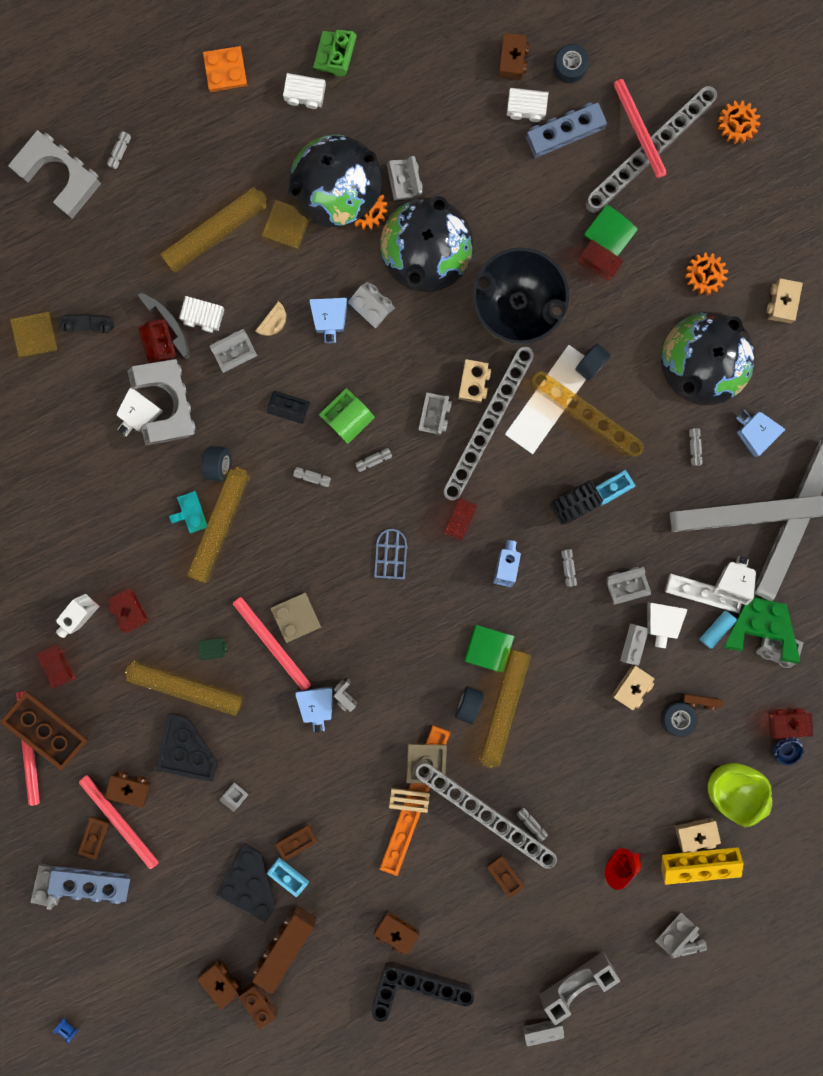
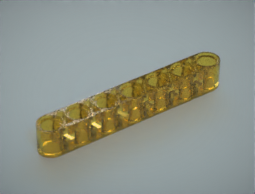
M538 372L532 377L531 385L537 392L625 455L635 457L643 452L644 445L638 438L545 372ZM536 377H543L545 385H537L535 382ZM552 388L560 390V397H554L551 394ZM568 399L575 400V408L567 406ZM584 410L591 412L592 417L590 420H586L583 417L582 413ZM599 421H604L607 424L605 431L599 429ZM615 432L622 434L621 442L615 441ZM631 443H635L638 446L636 453L630 451L629 446Z

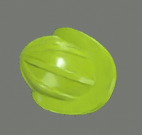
M727 763L719 766L711 774L708 781V794L714 806L724 816L743 827H750L770 814L772 808L771 785L762 773L743 764Z

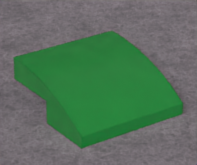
M607 204L586 231L584 237L597 245L600 251L616 260L638 231V228Z
M475 624L464 661L503 673L514 636Z

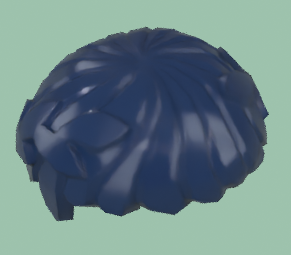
M795 737L783 738L776 742L773 747L775 759L780 764L787 766L796 764L798 760H801L803 753H805L802 742Z

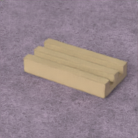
M391 788L389 808L427 813L430 792ZM396 793L425 797V800L394 797ZM394 801L423 804L424 807L394 804Z

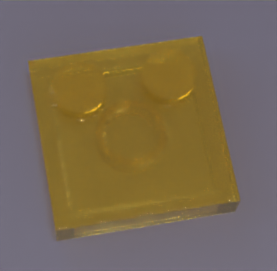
M276 200L262 236L299 250L309 221L294 206Z
M49 312L10 319L19 358L58 351Z

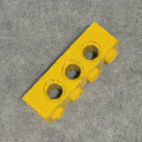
M739 847L662 855L661 871L665 885L742 877L743 860Z

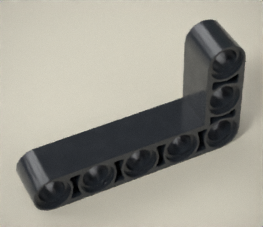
M389 962L382 971L372 1006V1016L377 1022H383L388 1019L397 987L464 1007L473 1004L474 991L467 983L399 963ZM394 970L397 974L390 977L387 975V972ZM412 975L415 977V980L408 982L405 978ZM426 981L434 983L431 987H425L423 984ZM446 986L452 988L449 993L443 992L442 989ZM386 988L389 989L391 993L389 995H384L381 991ZM463 992L470 993L468 998H462L460 995ZM378 1007H383L386 1011L384 1013H378L376 1009Z

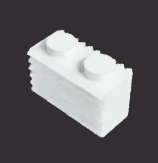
M287 73L283 93L284 101L293 106H298L299 103L304 104L311 109L322 107L326 82L324 79Z
M510 88L507 116L515 120L529 118L533 122L544 120L548 92Z
M185 296L179 319L184 321L183 325L193 328L195 325L202 326V330L213 333V330L219 331L224 308L220 305Z

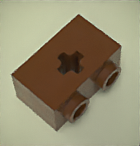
M504 33L499 78L521 80L522 74H526L527 62L524 61V56L528 55L529 43L526 42L527 35Z
M122 771L112 774L105 798L143 808L146 805L152 782H148L147 778L136 776V778L129 777L128 773ZM128 784L130 785V789H132L130 792H127L128 788H126V786Z
M386 910L375 928L374 935H376V939L381 943L386 944L387 942L392 945V949L397 953L408 955L419 937V930ZM398 931L399 935L393 937V933H396Z
M217 959L199 974L197 981L222 1010L239 996L241 985L236 978L230 976L227 966L224 963H220Z
M252 982L241 990L239 999L259 1029H262L276 1019L278 1010L263 988Z

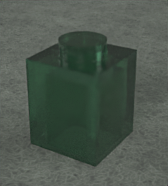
M223 637L198 641L200 661L223 658L228 652L227 641H224Z

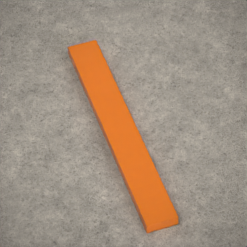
M432 725L426 744H446L450 731ZM411 783L408 790L429 792L430 787L422 783ZM406 795V798L425 800V797ZM403 803V805L423 807V804ZM400 811L379 870L398 876L421 812Z

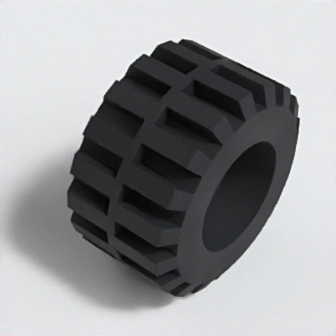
M586 481L554 499L550 506L560 524L565 525L600 506L603 499L594 483Z

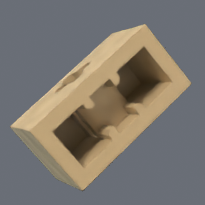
M780 278L772 284L770 290L772 301L767 306L769 320L785 323L796 321L803 283ZM782 297H784L783 300L786 301L785 304H783V301L780 300Z
M632 664L611 696L631 710L639 708L643 702L642 697L645 692L648 693L654 686V678ZM632 685H634V686H636V687L638 688V691H637V692H636V691H632V689H631V686H632Z
M712 817L675 826L679 847L683 852H697V849L700 848L713 849L717 844H721L717 824ZM697 833L701 834V836H699V840L695 839L697 837Z

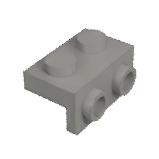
M410 156L406 160H392L386 163L394 201L415 199L422 194V182L419 179V167L415 156Z
M369 282L361 285L348 301L374 328H377L387 315L395 309L391 300L382 296L378 292L377 287Z
M244 329L234 332L232 335L210 345V349L223 373L257 356Z
M426 393L418 431L441 435L442 431L446 432L448 420H444L446 412L450 413L452 401H448L449 396Z
M634 567L623 573L615 572L607 577V587L614 605L651 595L644 567Z
M630 624L620 661L639 666L649 628Z
M342 679L334 689L336 691L334 697L338 700L337 704L344 711L348 709L351 712L356 707L357 702L345 691L351 681L349 679L346 681Z

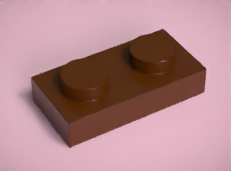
M681 693V701L686 702L691 707L697 708V704L705 705L704 709L716 710V707H723V700L719 698Z
M93 816L90 817L78 851L79 855L94 860L98 859L110 822Z
M308 824L275 843V846L283 860L286 861L314 845L318 840Z
M502 854L486 866L509 898L525 887Z

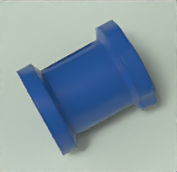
M63 1018L53 1030V1033L59 1034L66 1040L65 1043L68 1044L79 1029H74Z

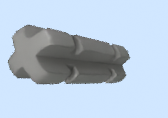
M123 131L120 132L119 141H116L111 152L112 157H109L107 165L113 169L118 168L119 160L122 159L127 148L126 143H129L131 136Z
M693 428L689 430V436L691 437L690 452L693 457L691 458L692 466H700L703 463L702 457H700L702 454L701 439H699L701 432L699 428Z
M386 448L381 453L377 452L365 458L364 461L360 460L355 464L358 471L362 472L367 467L370 468L383 462L382 460L390 459L392 454L389 448Z
M299 467L295 468L293 474L296 478H303V480L315 484L320 483L325 487H328L331 478L328 476H321V474L308 470L304 471V469Z
M562 550L564 574L567 577L565 579L566 586H576L574 561L571 558L573 557L572 550Z
M525 808L520 809L517 812L520 820H523L529 830L536 834L535 836L539 841L546 839L548 836L546 831L541 829V826L529 815Z
M701 939L697 940L696 943L694 941L693 943H687L684 946L686 950L682 956L697 953L698 950L699 952L706 951V942Z

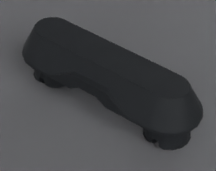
M66 314L58 320L59 328L62 332L92 330L108 334L114 328L112 319L104 315Z

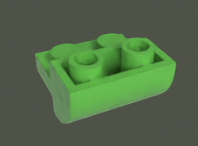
M336 30V32L323 31L313 68L316 71L333 73L335 76H345L354 49L356 34L353 31Z
M347 388L319 414L347 444L375 418L369 409Z

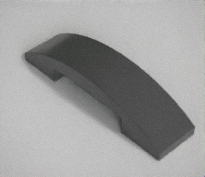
M143 293L138 294L152 314L157 310L160 311L178 336L172 342L183 357L188 359L190 357L188 343L177 320L158 301Z

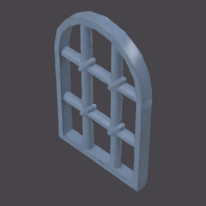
M387 529L379 535L375 546L374 577L405 579L406 553L408 549L406 538L399 530ZM389 531L396 532L395 545L388 544ZM386 533L384 544H378L380 537ZM399 533L403 536L405 545H399ZM378 547H385L383 560H377ZM389 547L395 548V559L393 561L387 560ZM399 548H405L404 561H398ZM377 563H384L383 576H376ZM388 564H394L393 577L386 576ZM398 564H404L403 577H397Z

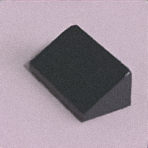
M273 391L267 413L303 424L310 402Z

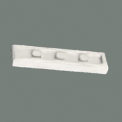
M669 574L664 591L739 613L742 604L712 593L715 586L674 574Z

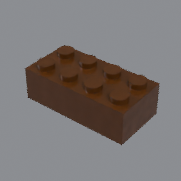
M28 690L0 721L1 724L61 771L88 740L84 734Z
M296 906L294 910L290 909L285 917L284 927L280 925L275 933L274 943L270 941L263 955L264 959L259 958L256 963L255 969L252 972L254 975L253 983L273 994L312 932L316 921L315 916L299 906Z

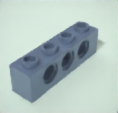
M588 103L582 106V109L579 111L571 110L560 119L552 118L541 127L539 125L531 127L529 132H527L526 139L534 158L604 130L607 122L599 103ZM584 118L588 124L582 125L578 119ZM561 126H568L570 131L563 132ZM550 133L553 138L547 140L543 134Z
M51 866L47 894L55 898L70 896L74 900L90 898L94 902L109 900L110 903L120 904L121 902H126L130 877L129 874ZM67 880H72L74 882V884L71 887H65L63 885L64 882ZM87 882L93 883V887L90 889H84L83 885ZM107 884L113 886L110 891L102 890Z

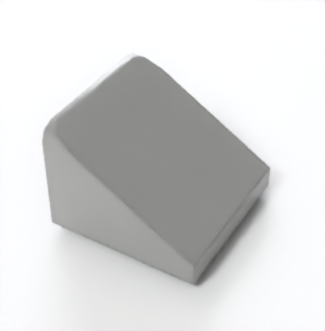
M233 783L219 800L234 812L249 794L236 783Z

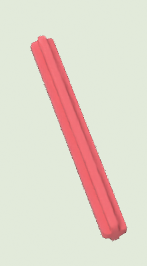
M619 79L614 82V88L657 178L665 176L666 169L623 79Z
M242 597L236 599L233 602L234 607L302 691L307 690L311 686L309 680Z
M26 691L17 692V701ZM21 740L28 804L33 806L40 803L35 753L32 747Z
M84 776L79 781L81 787L149 869L154 868L158 864L155 856L108 799L105 798L89 776Z

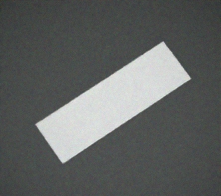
M570 345L567 346L505 434L530 453L533 454L586 380L575 370L584 358L583 354Z

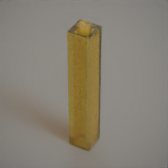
M255 187L251 188L160 255L171 270L176 273L267 207L265 202L267 200L266 196L261 190L257 191Z
M238 467L235 470L230 469L187 575L188 577L208 583L250 479V476L246 475L247 471Z
M511 649L480 757L483 766L489 768L500 767L531 659L530 654Z
M137 661L132 662L131 665L128 664L125 671L127 682L234 716L239 714L244 698L243 695Z

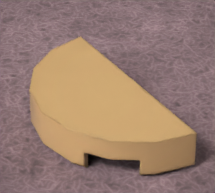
M279 301L255 332L264 336H271L283 329L286 323V312Z

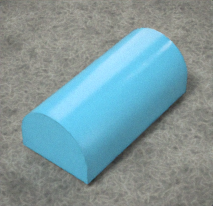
M626 470L596 486L603 499L601 506L635 487Z
M724 611L699 640L709 649L713 648L736 623L737 619L727 611Z
M280 857L267 872V875L296 898L309 883V880Z

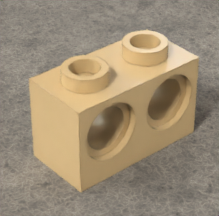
M465 360L458 399L481 403L482 399H486L488 388H485L484 385L485 380L490 378L491 369H488L489 363ZM473 368H479L482 371V375L475 377L471 371ZM476 387L479 391L478 395L471 396L468 393V388Z

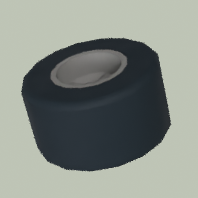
M577 44L564 45L558 50L554 59L553 69L555 75L565 83L579 81L584 77L588 69V54L583 47Z
M596 344L584 356L575 370L587 381H590L609 360L611 354L599 344Z
M218 446L207 447L202 458V474L206 480L226 481L232 465V457L228 448Z
M466 686L460 697L455 718L473 724L481 709L484 692Z
M673 701L663 708L661 723L663 728L670 734L677 737H685L696 729L698 716L695 709L689 704L682 701Z

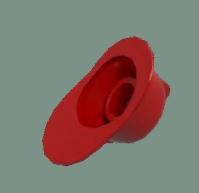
M626 848L617 849L605 867L604 875L608 885L615 890L624 889L632 878L640 872L641 862L639 858L641 855Z

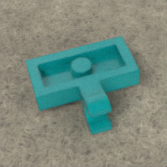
M196 491L177 497L182 512L169 516L171 523L174 524L185 520L190 534L208 528Z

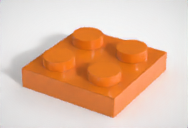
M241 46L203 52L210 92L247 86Z

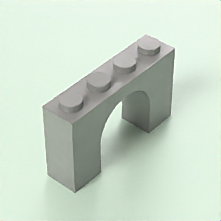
M37 130L8 166L26 182H29L38 170L48 162L57 161L67 165L69 169L68 184L53 203L73 219L101 185L97 179L99 176L93 170L89 169L87 171L83 168L84 163L77 157L72 159L67 155L69 151L61 144L56 146L53 143L54 139L46 132L42 134Z
M176 359L132 366L127 370L132 389L149 386L161 387L170 394L173 400V412L169 419L146 423L141 427L145 446L189 438L195 434V423L190 417L191 407L189 402L186 401L185 396L186 386L181 380L182 370L180 365L177 364Z
M602 951L539 995L545 1012L554 1025H557L571 1015L569 1005L579 993L594 985H600L605 992L619 983L620 979Z

